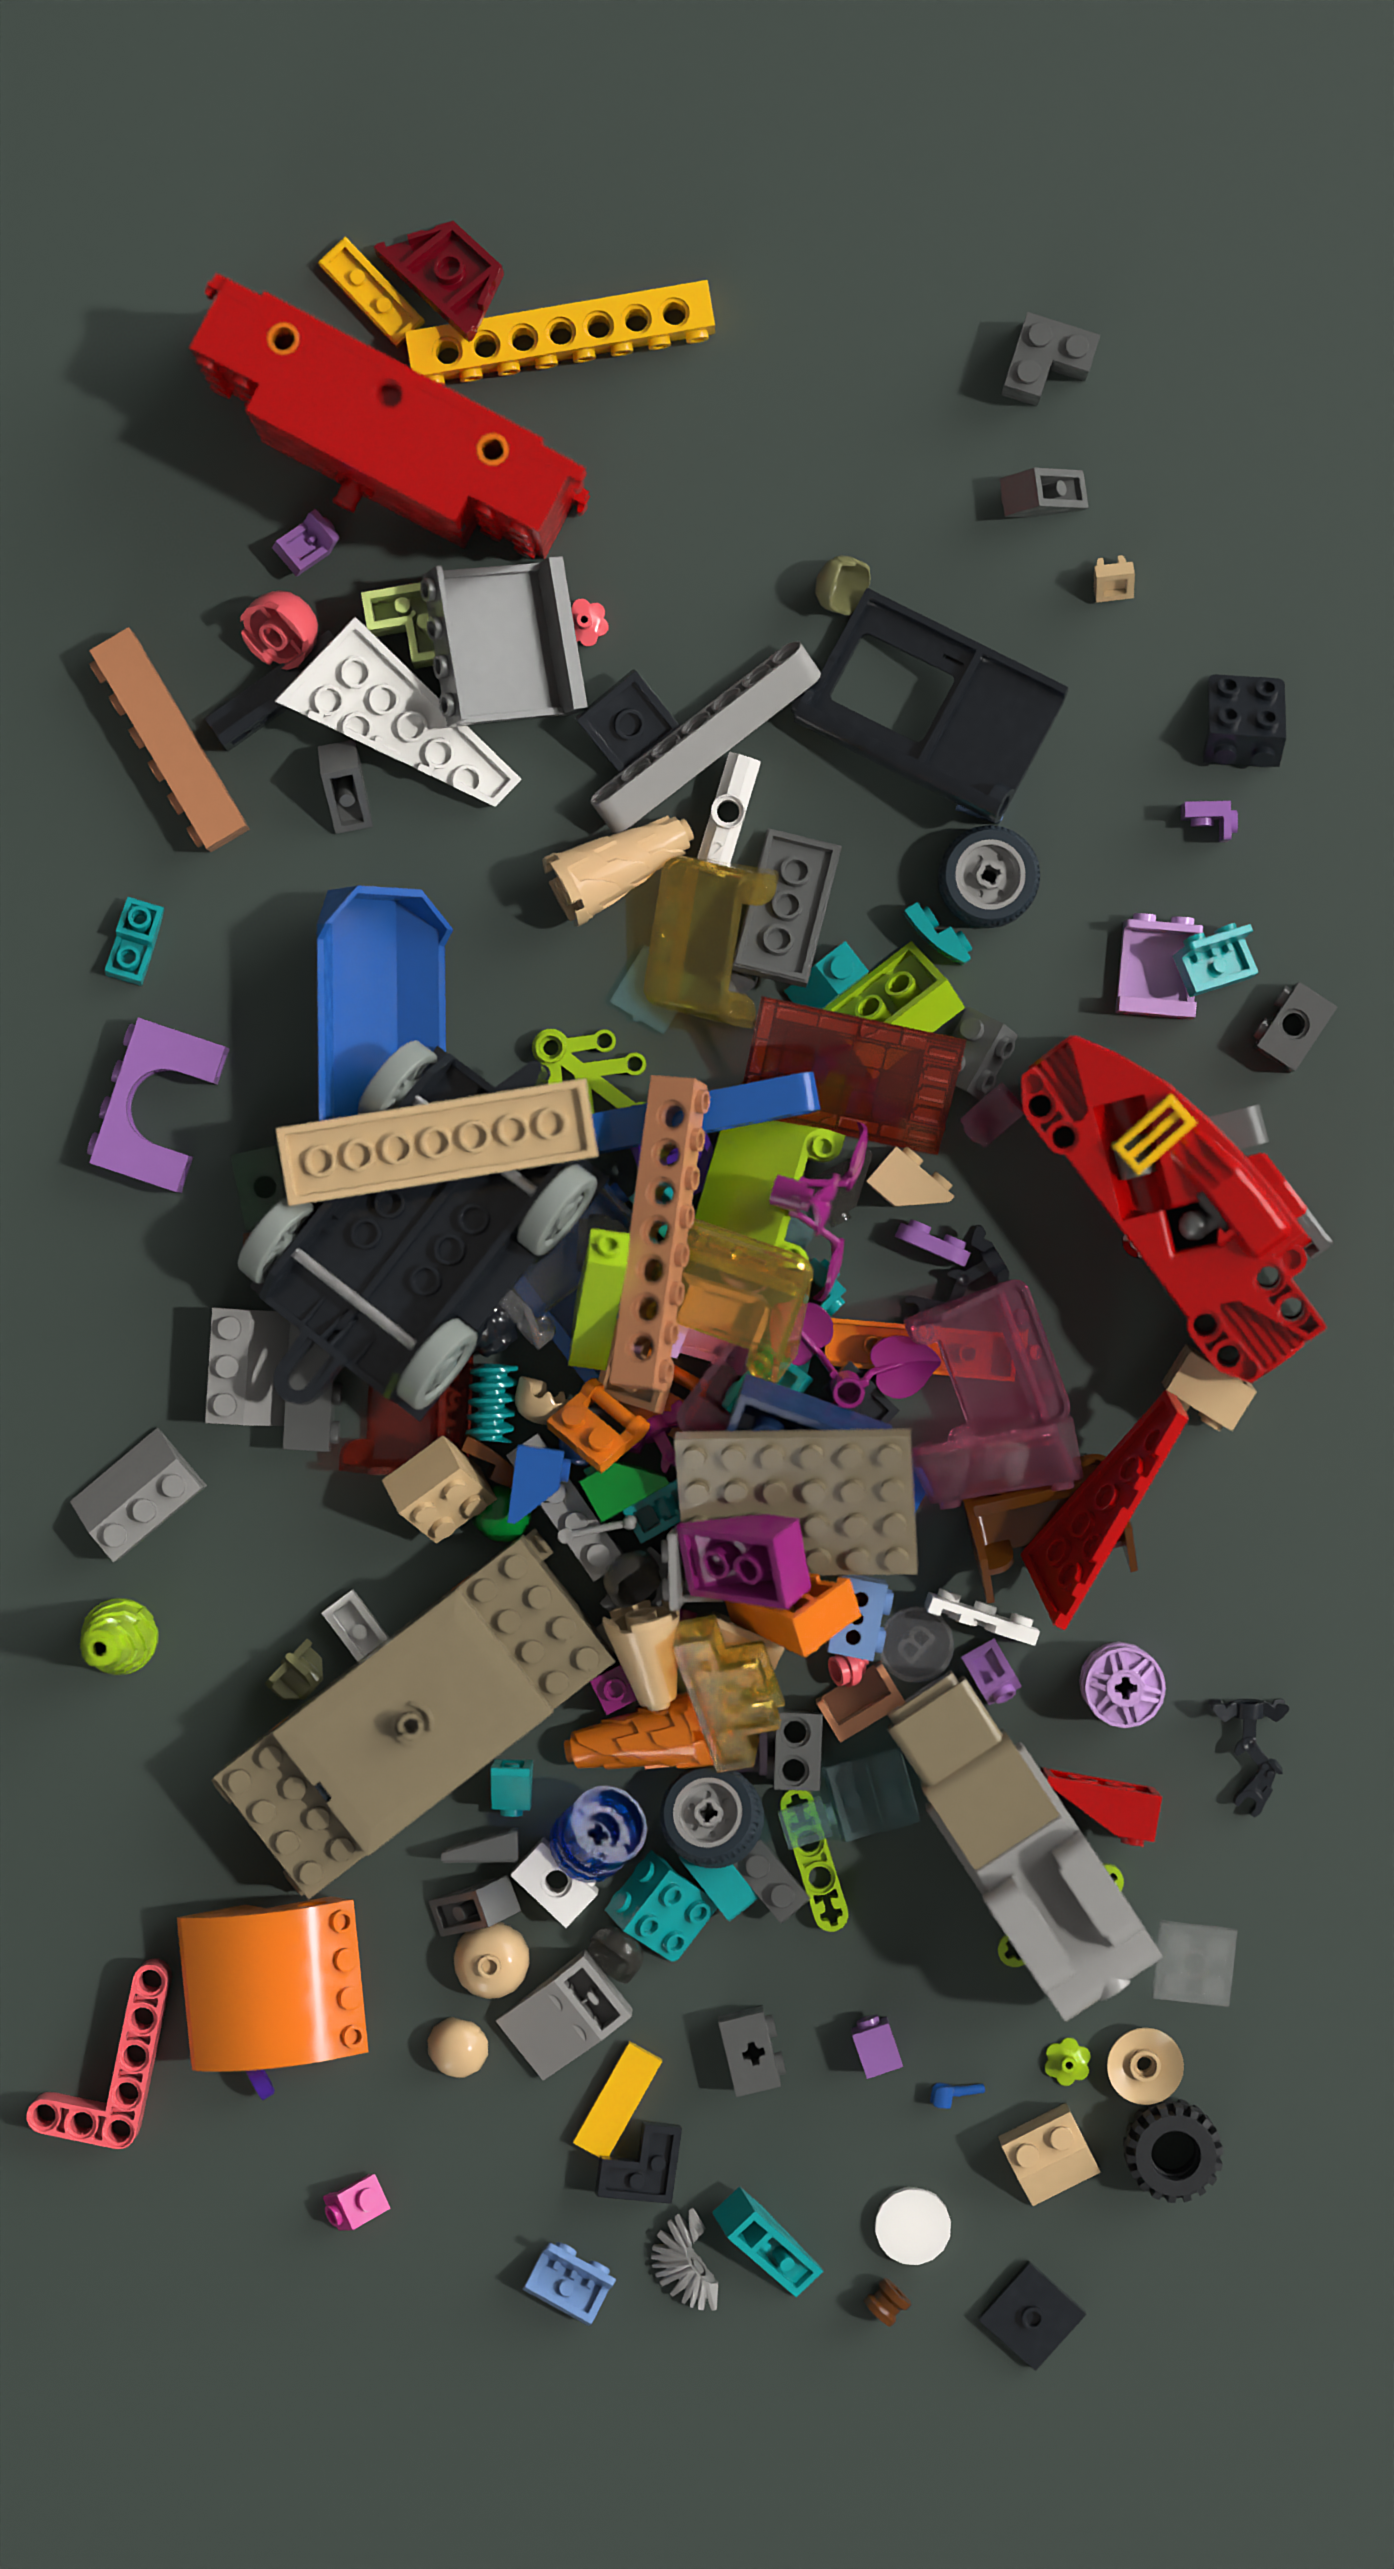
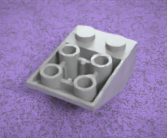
M584 1949L500 2016L496 2022L544 2081L601 2042L630 2019L633 2008L586 1949Z

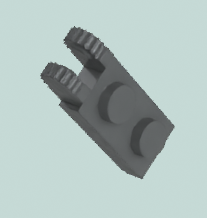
M758 1840L755 1847L746 1857L733 1864L781 1924L811 1899L763 1840Z

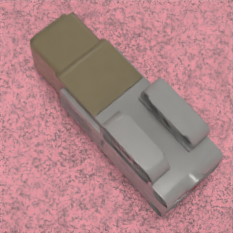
M949 1670L906 1698L905 1704L900 1707L897 1706L887 1713L892 1721L887 1725L889 1733L921 1780V1788L929 1800L925 1804L926 1810L974 1881L991 1912L1065 2022L1098 2000L1104 2001L1114 1996L1130 1983L1131 1978L1163 1958L1155 1943L1022 1742L1020 1741L1014 1745L1003 1727L1001 1729L997 1727L964 1675L956 1678L953 1672Z

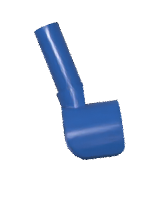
M941 2082L936 2083L932 2088L930 2102L935 2107L948 2109L951 2108L953 2096L961 2097L985 2093L984 2084L953 2086Z

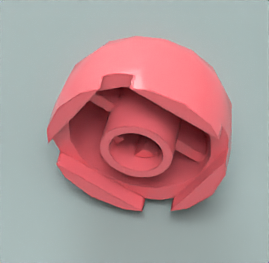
M278 590L262 594L248 606L240 617V622L243 620L245 627L241 632L244 642L255 656L268 665L275 661L279 664H285L281 669L289 670L296 668L316 645L318 635L316 616L304 600L290 592Z

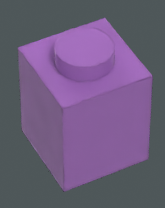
M875 2014L858 2020L856 2022L857 2027L851 2028V2032L866 2078L869 2079L903 2067L887 2016L879 2019V2016Z

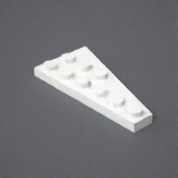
M356 617L336 635L275 699L276 702L431 775L494 807L521 781V778L467 725L447 727L446 717L442 715L440 710V699Z

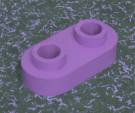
M910 1219L908 1225L900 1223L895 1234L896 1238L965 1267L971 1254L964 1250L966 1242L948 1234H945L943 1240L929 1235L931 1227L913 1219Z

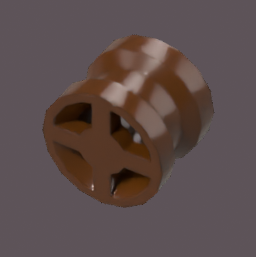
M886 2277L879 2282V2289L874 2294H868L863 2299L869 2310L888 2327H891L896 2322V2315L901 2310H907L912 2305L907 2296Z

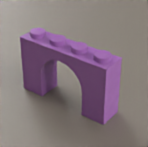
M138 1018L136 1025L130 1024L126 1031L123 1045L128 1046L124 1060H118L114 1067L111 1081L116 1084L112 1096H106L102 1103L99 1118L104 1120L100 1132H94L90 1139L87 1154L92 1156L89 1163L182 1193L193 1157L148 1141L138 1131L133 1121L132 1100L137 1088L145 1079L162 1071H177L218 1085L229 1048Z

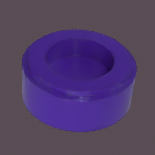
M264 2069L246 2071L262 2101L275 2094V2088Z

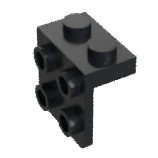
M1211 675L1208 681V730L1203 749V762L1219 763L1222 765L1238 764L1280 767L1286 742L1284 681L1279 678Z

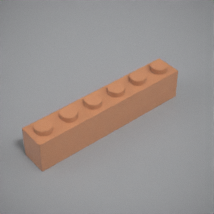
M128 627L89 650L95 659L89 663L91 669L100 683L108 681L114 694L109 696L110 701L120 716L127 714L134 725L128 729L130 735L139 749L147 747L153 758L147 763L157 780L161 782L165 779L173 791L167 797L177 814L186 813L192 824L186 829L196 846L199 848L204 845L208 851L213 852L250 830L134 632Z

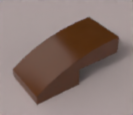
M462 1433L457 1447L463 1452L490 1462L485 1475L490 1480L512 1488L514 1468L490 1447Z

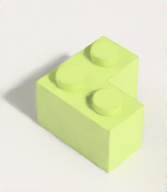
M421 582L361 592L367 629L375 637L407 632L411 660L415 669L433 666L435 651L433 640L429 638L427 633L429 615L427 603L421 596Z

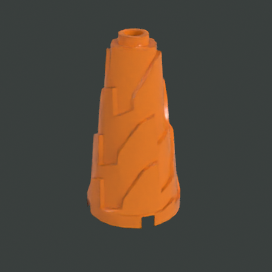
M703 1689L677 1694V1697L670 1702V1706L666 1709L650 1711L648 1707L641 1706L636 1708V1712L602 1719L599 1724L573 1731L570 1739L564 1741L566 1759L569 1763L574 1762L577 1768L604 1767L607 1770L644 1766L645 1770L676 1766L679 1769L713 1766L717 1762V1740L715 1725H710L708 1715H712L707 1695Z

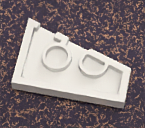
M939 1588L938 1594L928 1592L924 1607L929 1613L940 1616L942 1612L958 1622L970 1626L980 1625L985 1627V1630L1035 1646L1040 1631L1032 1627L1033 1619L1016 1613H1012L1010 1619L996 1614L997 1607L977 1600L974 1607L959 1602L961 1595Z

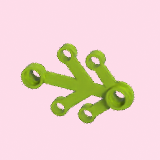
M546 1029L538 1033L534 1038L532 1052L535 1059L542 1065L547 1066L551 1071L548 1084L562 1082L561 1066L571 1072L575 1080L586 1079L592 1114L595 1112L591 1089L618 1109L647 1103H635L601 1077L628 1073L632 1076L641 1075L646 1069V1060L640 1053L634 1052L628 1054L625 1058L588 1063L581 1062L571 1054L591 1049H597L602 1053L612 1051L616 1045V1038L610 1030L602 1029L594 1035L567 1038L559 1030ZM608 1034L611 1036L612 1043L608 1048H601L597 1044V1039L600 1035ZM554 1041L558 1044L559 1049L555 1055H547L544 1052V1046L547 1042ZM638 1057L641 1059L642 1067L639 1071H631L628 1068L627 1063L630 1058Z

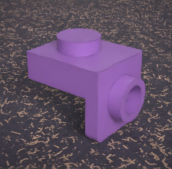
M314 509L308 513L303 523L276 540L272 548L297 577L328 556L337 543L339 536L333 524Z

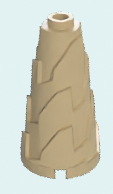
M666 816L644 826L598 838L561 853H552L544 857L542 862L545 874L552 870L555 871L557 877L549 881L550 887L570 922L574 920V926L579 927L587 923L595 914L621 899L631 889L645 882L657 870L686 854L684 850L690 848L689 841L693 840L694 836L684 818L678 820L676 817L669 818V816Z

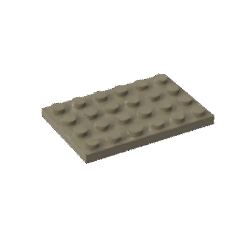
M910 1429L675 1433L674 1446L681 1523L760 1514L798 1518L809 1573L819 1575L917 1574L918 1558Z

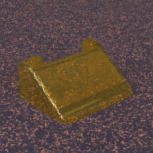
M675 856L664 864L661 872L644 982L645 997L652 1005L733 1026L754 1029L756 1017L754 1002L743 993L728 990L742 904L760 906L768 903L776 892L778 871L689 856Z
M694 1218L692 1227L688 1228L686 1244L689 1246V1260L686 1267H683L681 1282L684 1285V1298L682 1304L678 1306L676 1321L679 1325L750 1349L747 1362L748 1371L755 1377L777 1384L798 1354L813 1278L812 1266L805 1257L797 1253ZM667 1228V1231H666L664 1240L666 1239V1237H667V1235H668V1228ZM661 1263L653 1268L651 1274L653 1281L658 1280L663 1273ZM656 1301L647 1308L646 1315L648 1320L654 1318L657 1314L658 1306Z

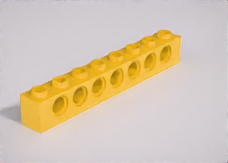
M708 280L483 318L471 342H468L450 324L406 331L405 336L411 369L445 385V380L460 378L461 382H473L482 379L485 373L496 371L500 376L513 375L521 371L520 367L535 365L536 369H549L556 367L558 361L572 358L574 363L589 362L596 359V354L611 352V356H624L633 353V348L648 346L649 350H659L670 347L671 341L686 339V343L689 344L700 343L708 340V335L715 334V321ZM676 309L681 311L685 315L683 322L678 325L668 324L663 317L669 310ZM633 316H641L647 321V325L643 330L635 332L626 326L628 319ZM602 322L610 330L606 336L595 338L588 332L591 325ZM558 329H566L572 334L569 342L560 345L551 340V335ZM521 335H527L534 340V344L529 350L520 351L513 346L515 339ZM482 342H491L497 348L492 356L485 358L476 354L477 346ZM446 348H453L459 353L456 361L451 364H444L438 360L440 352Z

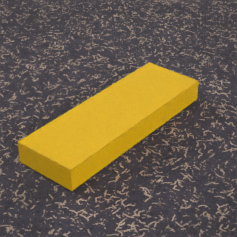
M346 236L318 262L321 269L396 348L406 341V331L417 330L425 323L418 312Z
M629 2041L577 2132L573 2143L599 2158L600 2155L609 2156L660 2067L662 2059Z

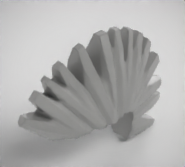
M694 2208L689 2209V2225L677 2214L675 2215L676 2223L672 2219L667 2222L672 2235L662 2230L657 2234L666 2245H653L652 2250L657 2253L652 2254L651 2259L659 2261L653 2263L652 2267L663 2268L655 2273L656 2277L664 2276L659 2282L662 2287L679 2279L670 2295L675 2296L678 2292L685 2289L682 2299L683 2304L690 2298V2307L693 2308L698 2299V2309L704 2310L708 2299L711 2310H717L718 2281L692 2248V2243L702 2235L706 2228Z

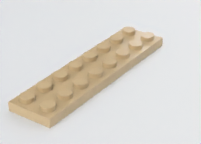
M586 1079L276 1128L289 1206L598 1157Z

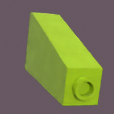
M591 1229L575 1298L568 1366L604 1371L607 1369L627 1269L630 1234Z

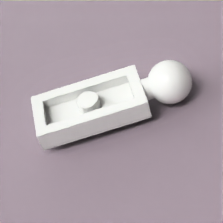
M354 1589L322 1611V1615L357 1661H360L389 1638Z

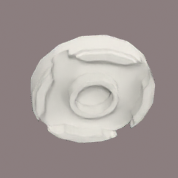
M904 2187L893 2191L887 2196L878 2209L875 2220V2233L879 2245L890 2258L902 2264L920 2265L932 2261L944 2250L950 2238L951 2220L947 2208L940 2198L931 2191L917 2187Z

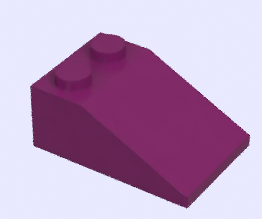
M760 1514L686 1522L676 1526L690 1596L788 1609L811 1588L798 1518Z

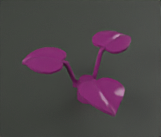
M857 1122L860 1139L854 1150L850 1168L841 1179H839L840 1174L837 1173L834 1174L832 1179H807L800 1177L799 1181L778 1174L769 1199V1204L790 1210L789 1216L799 1219L812 1228L814 1236L822 1235L831 1243V1260L826 1285L813 1297L817 1301H824L842 1265L845 1239L837 1238L824 1229V1226L828 1220L831 1202L834 1200L838 1187H846L845 1191L850 1192L862 1170L868 1143V1130L865 1124ZM808 1186L824 1188L813 1197L814 1189L808 1188ZM810 1204H812L815 1212V1222L800 1212V1210L808 1212Z
M799 1301L779 1302L773 1306L771 1311L769 1331L775 1350L797 1366L809 1362L815 1353L832 1377L830 1387L835 1402L831 1404L842 1408H853L862 1402L864 1387L869 1385V1380L874 1375H876V1385L883 1394L901 1399L917 1393L926 1384L932 1373L941 1365L940 1357L925 1343L908 1336L892 1335L881 1339L872 1347L870 1357L875 1367L869 1369L863 1378H859L852 1371L837 1372L820 1349L829 1344L834 1331L832 1319L825 1309L815 1303Z

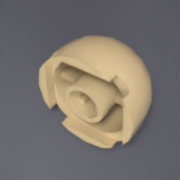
M498 1922L487 1928L465 1932L458 1941L453 1956L454 1971L461 1985L473 1995L485 1999L501 1998L515 1991L524 1981L530 1964L529 1948L522 1934L503 1922Z

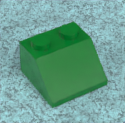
M619 1460L615 1461L603 1473L598 1472L593 1466L585 1467L583 1472L586 1476L582 1477L579 1481L602 1522L670 1484L669 1477L662 1472Z

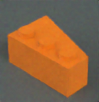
M809 1573L811 1588L788 1609L725 1601L731 1622L802 1657L815 1652L819 1646L859 1618L861 1613L850 1578L839 1577L837 1582L822 1581L819 1574Z

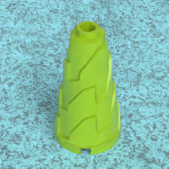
M112 1598L100 1603L86 1616L81 1630L80 1649L83 1659L90 1666H95L102 1672L112 1675H125L138 1671L150 1661L157 1648L158 1627H156L153 1620V1615L142 1604L127 1598Z

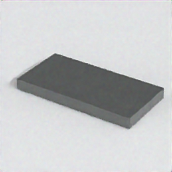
M770 828L767 829L732 970L803 988L807 987L842 846Z

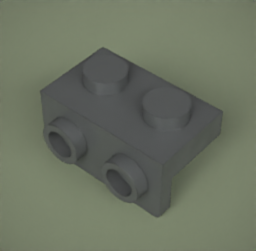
M968 1006L950 1037V1040L964 1043L954 1086L982 1101L986 1093L995 1085L996 1075L1003 1062L1013 1053L1018 1035L1005 1024Z

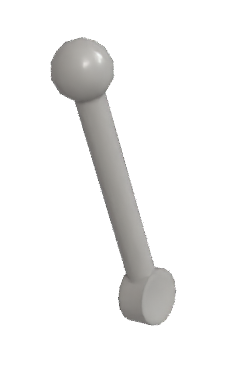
M627 1515L621 1521L577 1530L563 1528L558 1533V1539L561 1543L567 1544L576 1537L620 1528L633 1530L637 1526V1520L634 1516Z

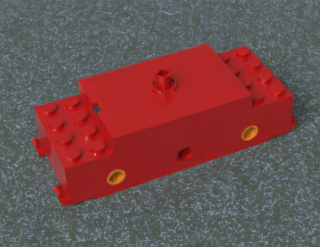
M218 273L215 274L212 282L208 281L205 289L206 297L208 300H213L215 295L217 296L192 341L190 349L196 358L195 363L201 367L200 371L206 376L205 380L211 384L210 389L227 399H230L233 394L245 402L243 406L246 408V412L264 444L341 484L336 497L332 500L338 506L354 513L363 495L364 498L382 505L465 549L478 524L481 526V533L498 542L501 541L502 537L515 544L513 548L515 551L534 560L536 555L543 559L546 558L573 505L578 506L577 514L579 516L584 515L588 508L587 502L590 499V492L583 488L584 479L587 475L585 472L586 468L546 447L542 437L266 291L259 295Z

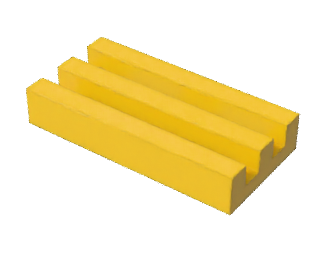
M1170 1094L1112 1147L1132 1170L1139 1175L1195 1126L1197 1122L1176 1098ZM1171 1105L1175 1112L1131 1151L1127 1152L1123 1146ZM1181 1117L1186 1122L1140 1164L1134 1160L1142 1150Z

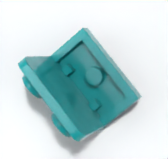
M650 1850L646 1857L637 1864L633 1874L622 1888L613 1895L605 1911L624 1932L666 1959L676 1961L718 1907L705 1891L677 1874L662 1856Z

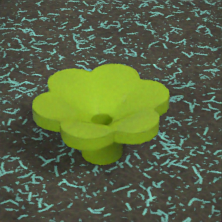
M1066 2037L1060 2044L1052 2043L1047 2047L1046 2055L1048 2060L1044 2065L1045 2072L1050 2077H1056L1059 2084L1070 2086L1075 2080H1083L1088 2076L1089 2068L1087 2063L1091 2058L1090 2052L1086 2047L1079 2046L1074 2038ZM1071 2062L1072 2064L1071 2066L1067 2067L1066 2063Z

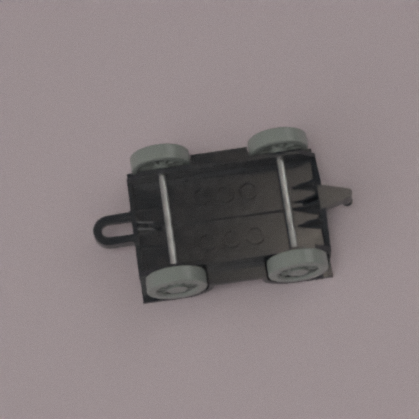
M411 1041L393 1053L374 1075L361 1097L358 1115L536 1087L549 1080L551 1071L547 1066L533 1060L494 1087L439 1046L432 1052L419 1041ZM579 1159L292 1206L288 1205L287 1197L284 1198L258 1223L245 1242L238 1258L239 1270L253 1280L249 1287L259 1294L260 1299L300 1330L299 1337L275 1369L273 1382L277 1393L282 1399L295 1405L311 1404L320 1398L342 1368L347 1367L386 1399L399 1405L421 1422L475 1351L482 1338L485 1322L528 1267L545 1258L563 1240L610 1178L586 1159ZM316 1343L328 1352L330 1357L304 1389L294 1390L290 1386L289 1376L313 1344Z

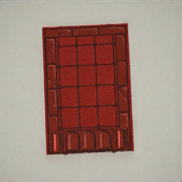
M761 996L757 1019L754 1021L755 1029L744 1080L741 1085L798 1073L814 1072L821 1108L817 1112L778 1119L776 1121L827 1129L859 1139L860 1134L857 1122H860L867 1127L869 1141L901 1148L907 1146L911 1150L938 1155L943 1133L946 1131L945 1125L958 1073L962 1068L961 1062L966 1040Z

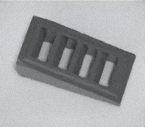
M519 1827L509 1828L448 1846L441 1853V1861L443 1863L516 1862L519 1858Z

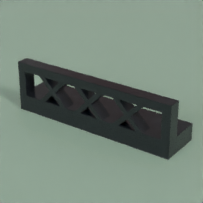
M329 630L317 638L313 650L298 667L285 670L281 669L285 664H280L205 718L228 751L289 709V707L276 702L275 699L334 639Z

